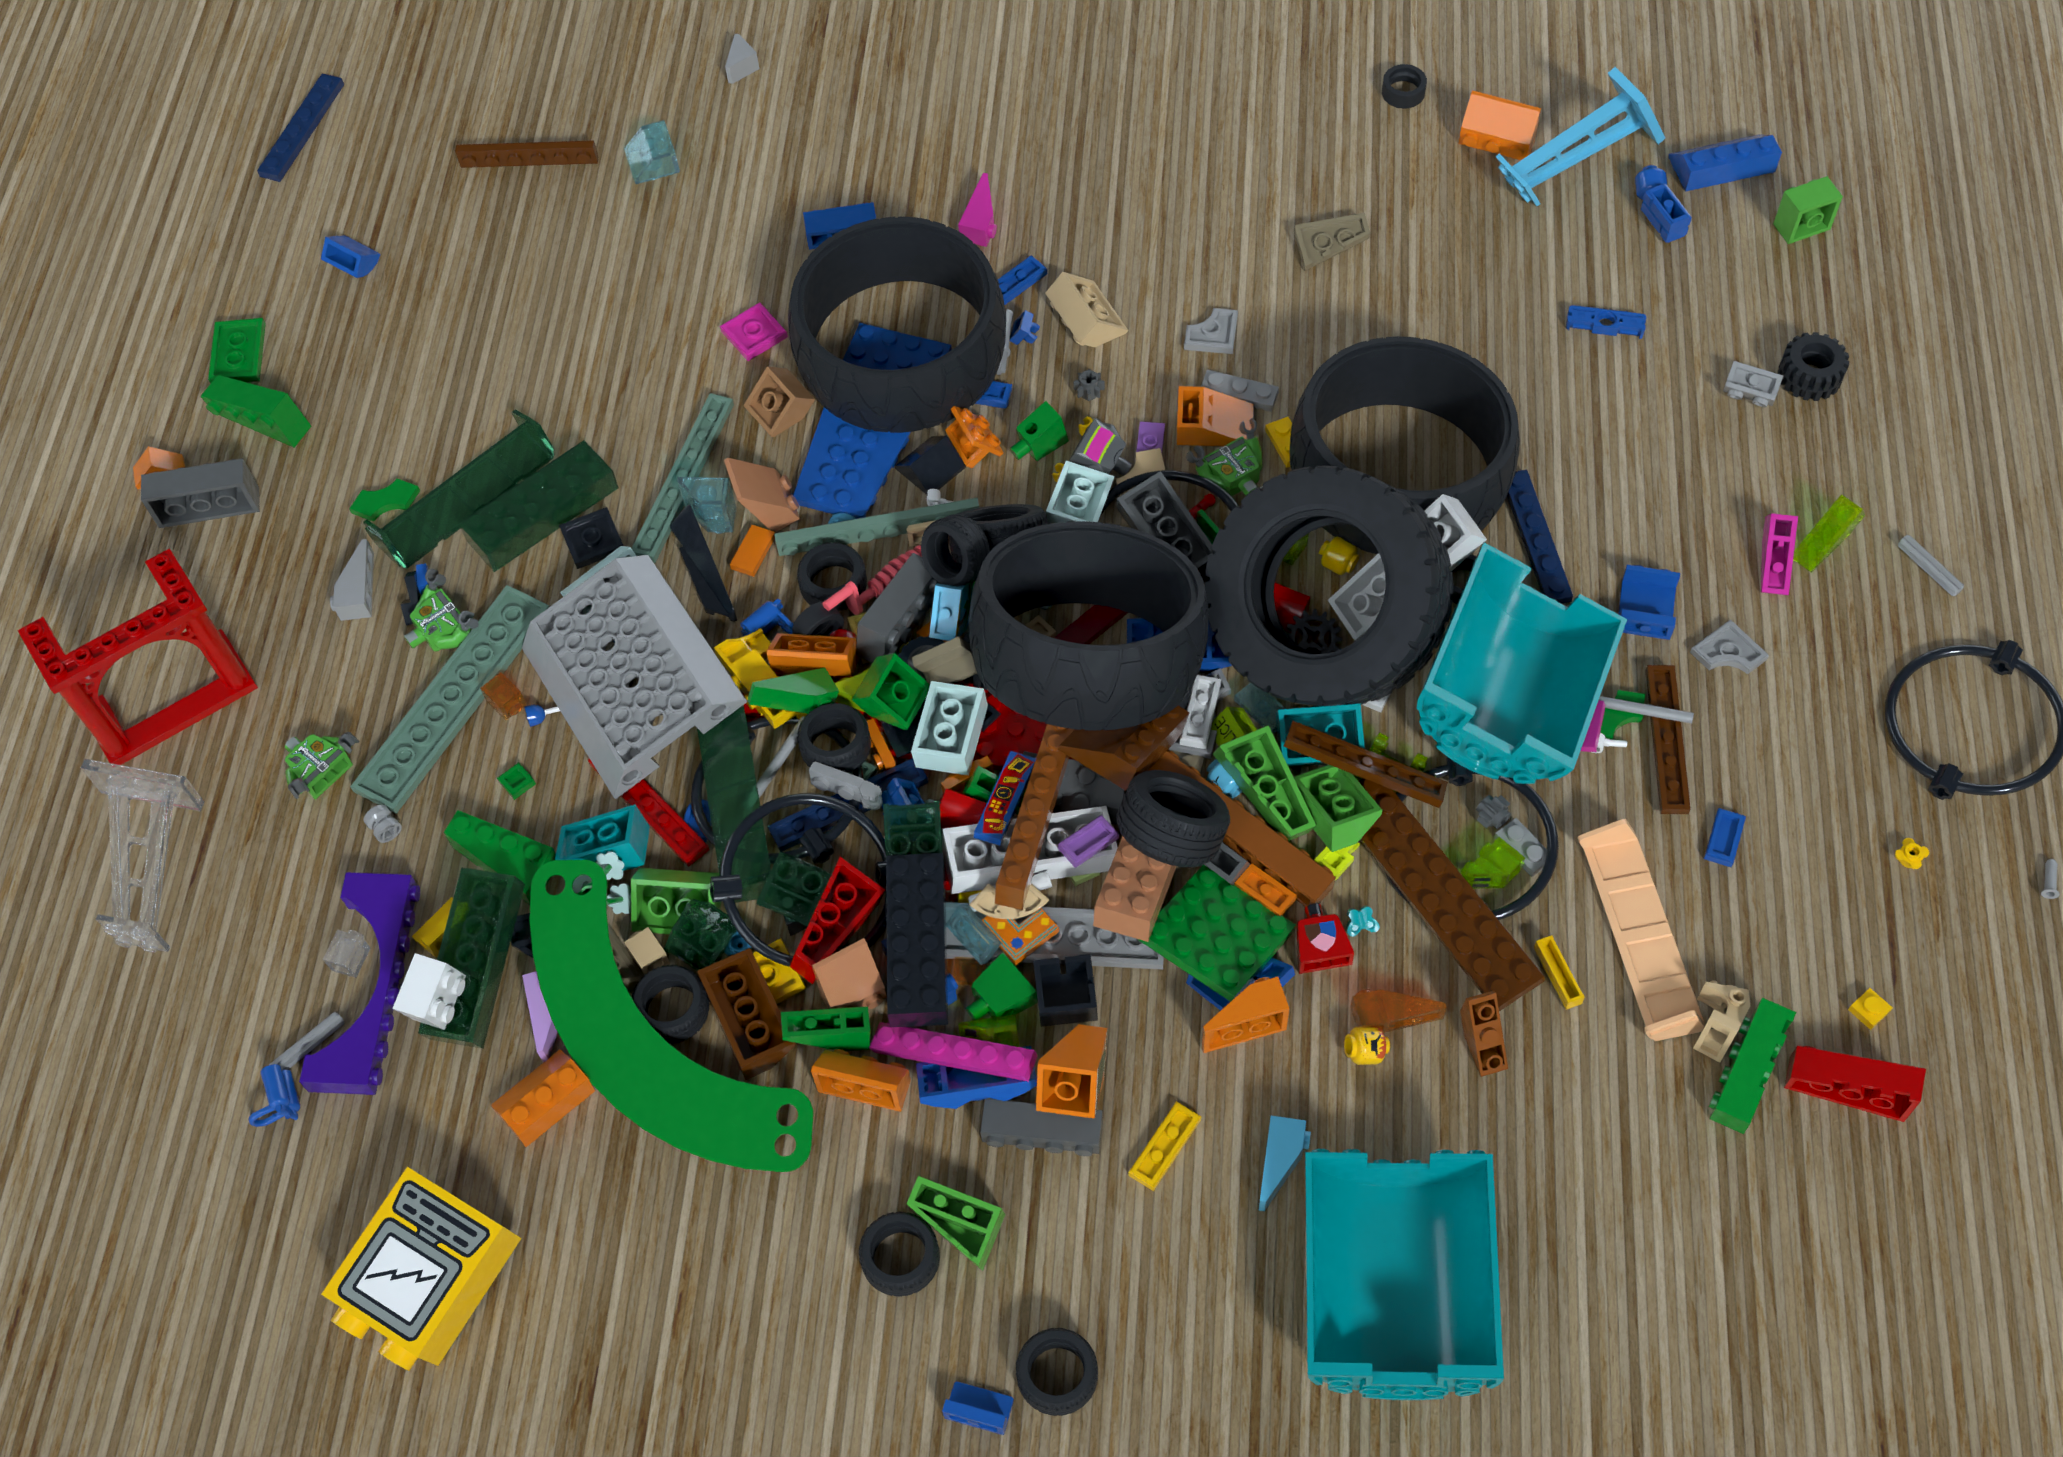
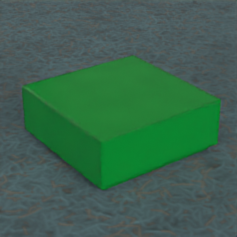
M519 762L497 778L498 782L514 800L536 785L534 779Z

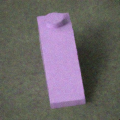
M535 971L522 976L536 1050L542 1061L545 1062L551 1056L558 1032L552 1022L540 989L537 972Z

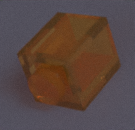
M502 672L480 688L486 701L505 721L511 716L518 714L527 705L521 691Z

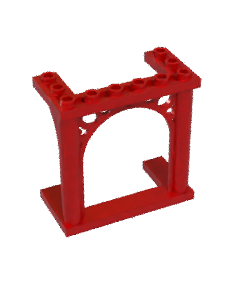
M170 548L145 561L167 600L68 654H65L44 617L17 630L50 690L54 694L60 693L95 737L114 769L258 688L222 628L217 630L206 613L207 608ZM183 640L197 646L219 678L124 731L103 694L98 696L100 682L108 669L120 658L152 642Z

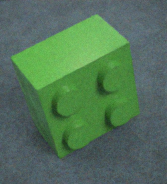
M1828 176L1811 180L1797 187H1791L1784 191L1773 225L1787 244L1830 230L1843 196Z

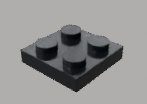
M607 507L559 525L577 569L603 560L617 548L624 546Z

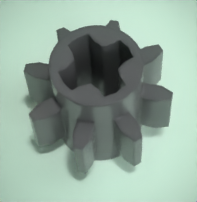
M1090 369L1082 373L1079 372L1078 380L1073 382L1074 390H1077V397H1082L1088 401L1096 397L1100 398V390H1105V381L1101 380V373H1096Z
M1488 795L1476 808L1479 812L1477 821L1486 829L1489 826L1491 828L1494 826L1496 829L1502 827L1511 816V813L1508 811L1510 803L1502 795L1499 797L1495 796L1494 798Z

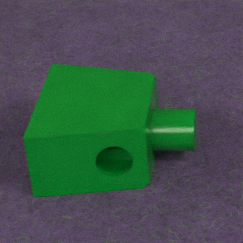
M1045 401L1017 426L1016 431L1019 441L1009 449L1017 460H1020L1028 453L1036 461L1044 458L1069 441L1062 417Z
M1002 953L972 983V993L976 1000L965 1009L975 1022L988 1013L996 1023H1001L1037 1004V991L1006 955Z

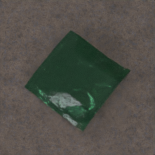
M940 801L907 805L883 804L886 856L942 853Z
M779 852L756 904L808 926L832 874L794 856Z
M693 899L686 904L681 916L673 926L664 951L667 953L671 952L698 971L721 960L729 941L737 931L728 915L712 903Z

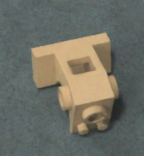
M1713 980L1705 983L1697 1000L1712 1007L1714 1010L1693 1049L1721 1062L1750 1008L1748 989L1737 988L1733 985L1717 984V981Z

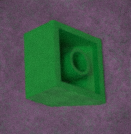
M895 653L878 656L875 658L851 700L869 716L903 730H908L928 694L930 684Z

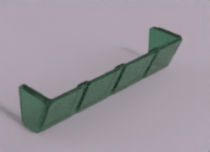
M516 409L511 413L519 425L516 429L383 528H379L366 519L363 523L372 541L399 567L402 566L407 569L436 548L438 542L442 539H448L477 517L478 512L489 508L513 490L519 481L526 480L554 458L555 449L538 422Z
M744 705L705 734L697 728L719 876L723 853L732 833L747 815L760 807ZM763 818L755 823L746 833L734 856L731 875H740L743 888L742 899L734 900L735 903L773 896L772 874Z

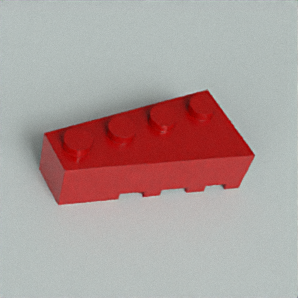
M840 857L794 954L790 968L813 984L816 978L812 965L835 954L846 945L879 905L885 889Z
M1796 1046L1789 1059L1784 1088L1905 1122L1921 1102L1926 1069L1825 1051L1811 1046Z

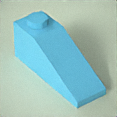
M1271 1115L1259 1211H1265L1301 1160L1303 1149L1309 1150L1311 1132L1305 1131L1306 1120Z

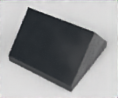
M947 435L931 436L895 465V469L927 496L929 489H941L966 468L962 458Z

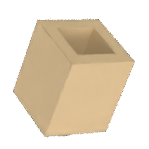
M649 927L643 931H636L624 942L629 954L643 975L653 971L652 969L670 964L666 952Z

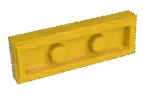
M1176 1101L1128 1172V1176L1154 1191L1201 1121V1116Z

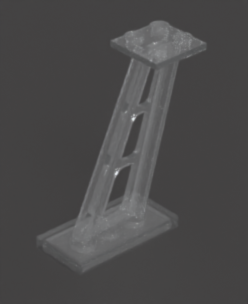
M84 759L81 766L82 771L102 794L108 795L113 917L98 914L96 920L104 928V932L110 934L114 942L119 946L130 948L131 945L139 946L143 950L152 953L157 952V950L168 952L170 946L158 934L157 923L172 810L174 806L201 811L204 801L184 776ZM131 799L151 802L149 831L145 838L130 835ZM132 844L147 847L145 871L142 879L130 877V846ZM131 886L143 888L140 920L138 922L130 920Z

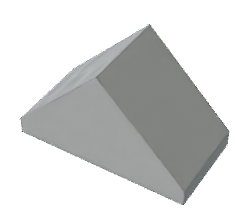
M734 34L725 65L728 83L731 84L760 69L756 51L740 34Z

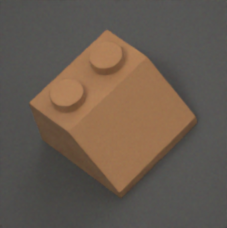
M767 366L743 406L771 437H775L804 419L815 398L787 368Z

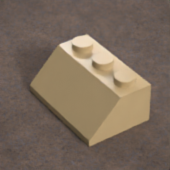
M1062 272L1045 292L1051 301L1050 305L1052 308L1058 311L1062 317V323L1071 330L1073 339L1082 346L1098 347L1129 331L1093 280Z

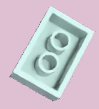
M931 681L911 750L916 768L969 776L988 707L983 688Z

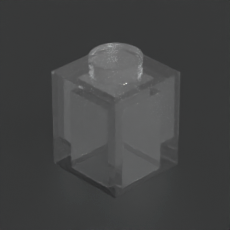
M337 930L323 960L331 971L357 978L371 948L361 933L354 930H349L348 932Z

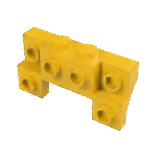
M761 628L741 638L726 639L714 647L716 656L730 672L731 678L739 690L744 693L746 700L748 699L752 682L778 677L764 660L767 658V649L771 642L763 634ZM748 701L746 703L751 710L756 708L761 716L764 715L774 729L794 716L799 720L802 716L807 715V713L749 705Z

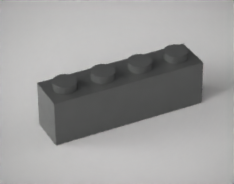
M985 1099L980 1132L982 1142H986L987 1145L992 1147H1003L1005 1144L1015 1145L1016 1148L1021 1150H1033L1035 1147L1044 1148L1050 1153H1062L1064 1150L1074 1151L1079 1156H1092V1154H1099L1103 1110H1097L1094 1119L1036 1111L1035 1103Z

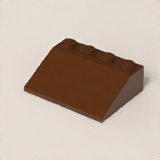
M1178 705L1167 714L1155 718V720L1133 727L1115 730L1075 729L1059 745L1058 750L1122 789L1127 790L1130 781L1135 776L1148 771L1180 738L1190 712Z

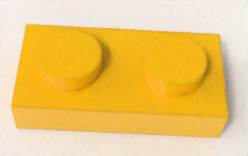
M1289 417L1265 425V431L1286 468L1290 467L1292 422Z

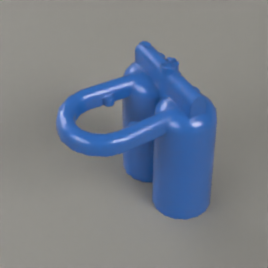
M776 599L774 602H765L740 623L743 629L741 630L742 636H747L760 628L765 635L777 624L787 634H793V623L781 612V608H783L781 600Z
M277 1064L264 1067L260 1074L269 1105L251 1114L248 1118L249 1123L255 1127H262L284 1116L285 1119L297 1120L300 1101L292 1072L290 1070H282L281 1066ZM277 1111V1113L272 1114V1116L266 1119L256 1120L269 1112Z

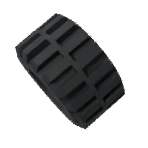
M1808 332L1803 333L1801 337L1797 335L1787 344L1779 365L1778 374L1783 375L1781 385H1785L1784 389L1787 392H1793V396H1801L1803 400L1807 401L1809 398L1813 399V401H1819L1821 397L1825 400L1830 395H1834L1838 388H1840L1849 367V354L1845 352L1846 348L1844 345H1839L1837 339H1831L1827 334L1819 335V332H1813L1812 335H1809ZM1808 365H1814V366H1816V367H1818V368H1820V369L1813 368V367H1810V366H1808Z

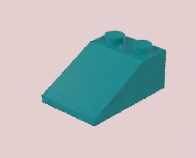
M635 804L561 826L555 860H590L596 863L597 856L600 853L614 852L625 865L622 869L623 871L645 865L650 826Z

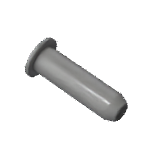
M2048 859L2045 863V884L2041 895L2048 899H2055L2060 895L2057 890L2058 864L2054 859Z

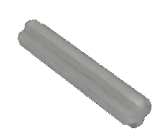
M1906 535L1900 540L1898 547L1951 596H1956L1963 590L1964 584L1913 537Z
M333 1012L269 1065L277 1064L281 1066L282 1070L290 1069L344 1024V1020L337 1012Z

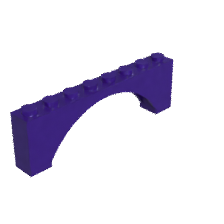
M346 872L340 898L348 909L358 911L373 927L380 950L379 977L368 1005L355 1023L327 1047L313 1055H305L299 1082L308 1092L376 1095L377 1086L381 1085L383 1079L381 1067L383 1058H386L388 1055L387 1037L389 1031H392L394 1026L393 1006L399 994V979L403 978L405 972L403 960L405 953L410 948V938L408 935L410 927H413L415 923L414 906L415 902H418L420 899V887L412 875Z

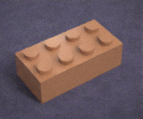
M1122 836L1095 904L1093 926L1148 942L1176 866L1144 855Z

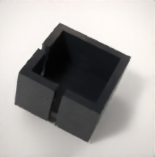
M1091 954L1065 957L1066 974H1061L1059 958L1033 960L1041 1027L1098 1021Z

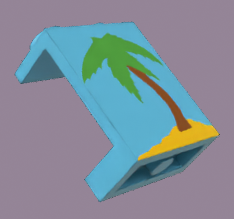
M973 582L959 587L938 583L935 585L930 638L950 641L960 637L967 630Z

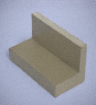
M956 637L912 657L914 667L924 672L926 681L931 684V681L954 684L977 674L970 643L960 637Z

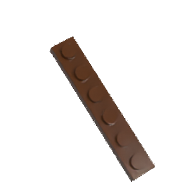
M594 140L456 145L455 149L461 168L598 164L599 158Z
M1647 665L1645 672L1649 705L1680 710L1675 665ZM1650 716L1660 814L1689 815L1691 807L1681 722Z
M1292 721L1283 747L1437 808H1440L1443 803L1448 784L1447 781Z

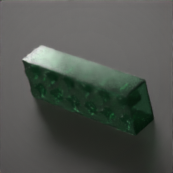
M583 440L460 522L459 526L469 545L493 572H496L560 528L559 525L571 521L619 487L613 470Z
M461 867L437 960L449 964L466 975L464 979L465 988L462 994L457 997L454 1005V1016L451 1022L446 1025L445 1030L420 1023L418 1034L429 1040L484 1049L525 884L516 876Z

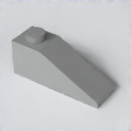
M367 539L360 541L334 585V596L330 597L331 609L336 611L341 621L372 617L374 552Z

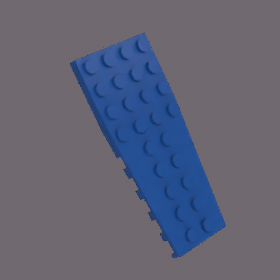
M859 323L843 360L870 369H906L940 358L950 352L952 347L951 344ZM824 407L793 496L796 498L799 506L830 514L846 513L855 517V519L865 518L868 509L877 500L876 495L879 489L886 484L890 469L894 468L897 464L901 449H905L909 442L908 437L911 432L887 433L863 429L841 420L842 418L836 417Z

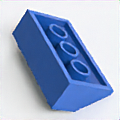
M1758 134L1670 153L1668 158L1686 192L1776 172L1782 151L1773 135Z

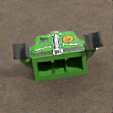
M1253 418L1249 420L1251 430L1245 428L1244 421L1240 423L1239 430L1247 436L1246 439L1242 436L1206 456L1201 446L1194 447L1197 458L1191 451L1186 455L1188 462L1196 464L1195 469L1200 476L1215 482L1231 496L1241 491L1247 496L1258 487L1256 483L1259 481L1260 471L1263 468L1262 450L1258 437L1254 436L1257 422Z
M429 569L426 572L425 579L429 584L426 585L419 602L410 614L415 629L404 635V638L412 649L424 641L436 652L441 649L458 648L471 632V629H475L479 625L478 620L473 619L474 613L467 610L460 613L442 589L438 590L437 586L444 585L446 578L444 575L438 574L439 571L435 569Z
M351 732L344 733L340 738L329 736L320 738L312 734L303 742L296 737H292L286 742L285 749L289 754L285 757V762L289 767L286 769L285 774L288 789L295 799H298L299 794L303 793V791H307L316 800L353 765L345 751L351 753V746L360 741Z

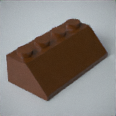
M750 948L697 971L710 1005L745 1081L772 1069L796 1046L794 1042L782 1040L781 1012Z

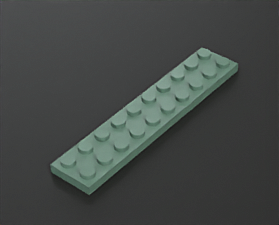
M506 585L478 621V627L471 630L350 786L353 792L378 805H386L391 812L397 814L520 653L530 621L550 606Z

